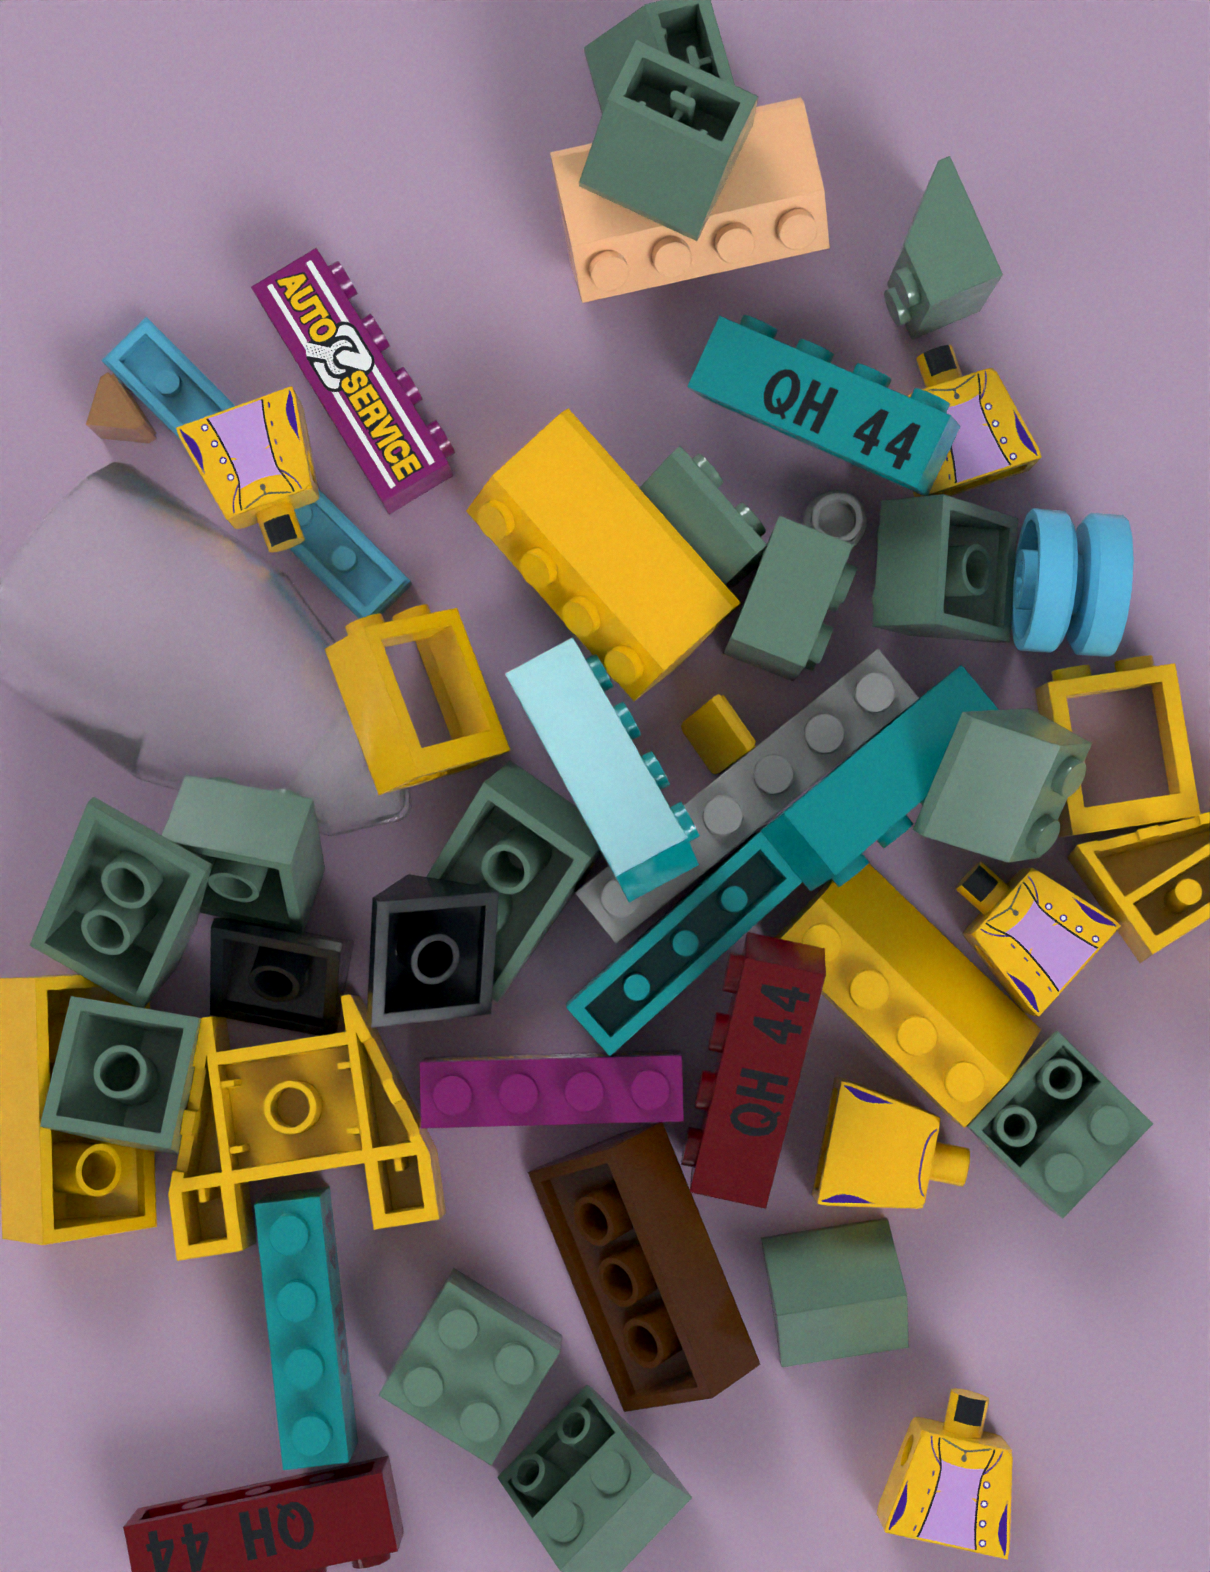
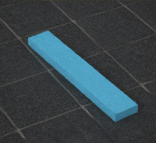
M147 317L101 360L178 438L179 435L176 427L235 407ZM318 489L319 500L295 509L305 540L301 544L290 548V550L359 619L373 614H383L412 585V582Z

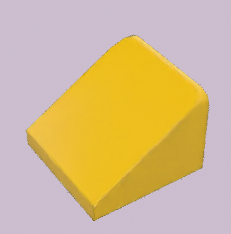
M717 694L684 720L681 725L682 732L709 771L714 775L721 773L756 747L755 739L724 695Z

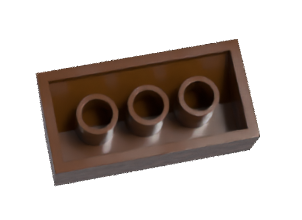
M663 1122L617 1134L528 1172L624 1412L714 1398L761 1365L692 1193H690L689 1186Z

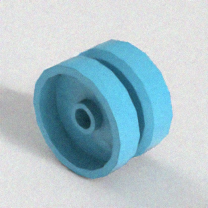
M1032 508L1027 513L1016 550L1011 624L1014 644L1019 651L1051 653L1058 648L1066 635V639L1076 655L1109 657L1115 654L1122 640L1128 618L1133 581V537L1129 520L1124 515L1090 513L1075 530V526L1066 511Z

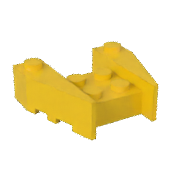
M351 994L341 996L346 1032L233 1050L230 1048L227 1018L213 1016L201 1018L192 1065L195 1069L187 1109L183 1113L179 1134L182 1135L177 1165L176 1170L172 1171L168 1192L177 1261L243 1251L257 1243L249 1181L364 1163L374 1230L439 1220L446 1214L437 1148L427 1128L421 1129V1116L377 1028H371L366 1023L367 1008L361 996Z

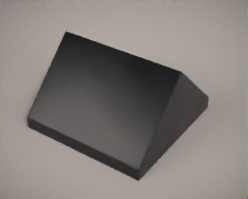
M408 874L372 898L366 1023L371 1028L491 1014L499 891L491 887Z
M214 918L211 925L210 1015L318 1036L336 1033L342 1007L341 996L345 992L354 941L309 932L300 933L228 918Z

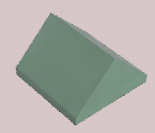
M887 1218L761 1237L781 1367L909 1348L907 1292Z

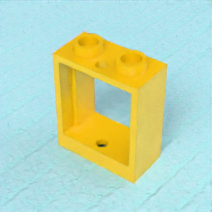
M423 604L394 615L392 617L393 621L388 622L384 621L381 613L369 615L347 624L345 629L348 636L325 648L378 795L471 770L511 751L457 608L431 613L428 604ZM412 641L416 642L452 740L421 748L384 647Z
M1152 655L1133 657L1115 661V672L1093 676L1091 675L1090 665L1067 667L1051 671L1053 682H1047L1035 689L1039 714L1072 732L1067 698L1152 686L1170 794L1084 807L1080 785L1076 792L1068 797L1058 818L1060 822L1059 838L1192 818L1200 814L1175 663L1154 666Z

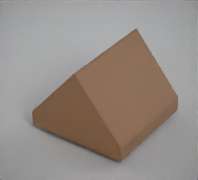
M107 372L101 376L86 425L101 439L148 444L157 439L155 436L157 434L127 387L114 373L111 375Z

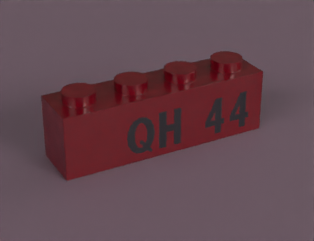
M747 932L742 955L730 952L722 986L723 992L732 993L728 1014L716 1011L708 1050L718 1052L714 1072L702 1070L694 1108L704 1110L700 1129L688 1127L681 1158V1165L692 1167L690 1193L764 1209L767 1208L826 977L825 948Z
M389 1456L138 1508L123 1527L132 1572H326L327 1566L350 1561L353 1568L362 1569L377 1566L388 1561L391 1558L390 1553L398 1552L404 1534Z

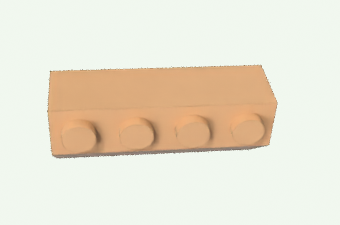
M801 97L756 107L753 126L698 241L579 187V181L592 143L550 152L571 269L582 303L830 248L825 190L805 104Z

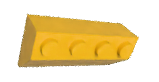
M569 408L556 416L498 469L466 510L479 525L482 532L502 551L522 574L526 582L539 593L561 618L566 627L576 635L592 655L597 654L609 676L621 686L633 701H636L679 667L741 604L736 596Z
M869 863L840 887L831 878L774 937L825 948L826 977L821 994L937 1107L963 1128L1011 1080L1041 1031L1015 1003Z
M80 974L0 978V1177L2 1239L47 1245L157 1227L154 1151L121 1146L40 1127L70 997L75 996L134 1006ZM150 1002L146 1005L145 1009H150Z

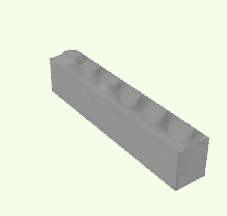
M878 648L684 804L700 837L690 842L699 863L698 866L631 902H628L609 866L575 892V894L612 940L618 943L905 711L919 697Z

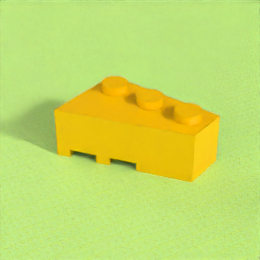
M1210 812L1162 826L1155 825L1139 829L1134 833L1078 844L1067 857L1105 914L1121 925L1117 931L1139 963L1210 919Z

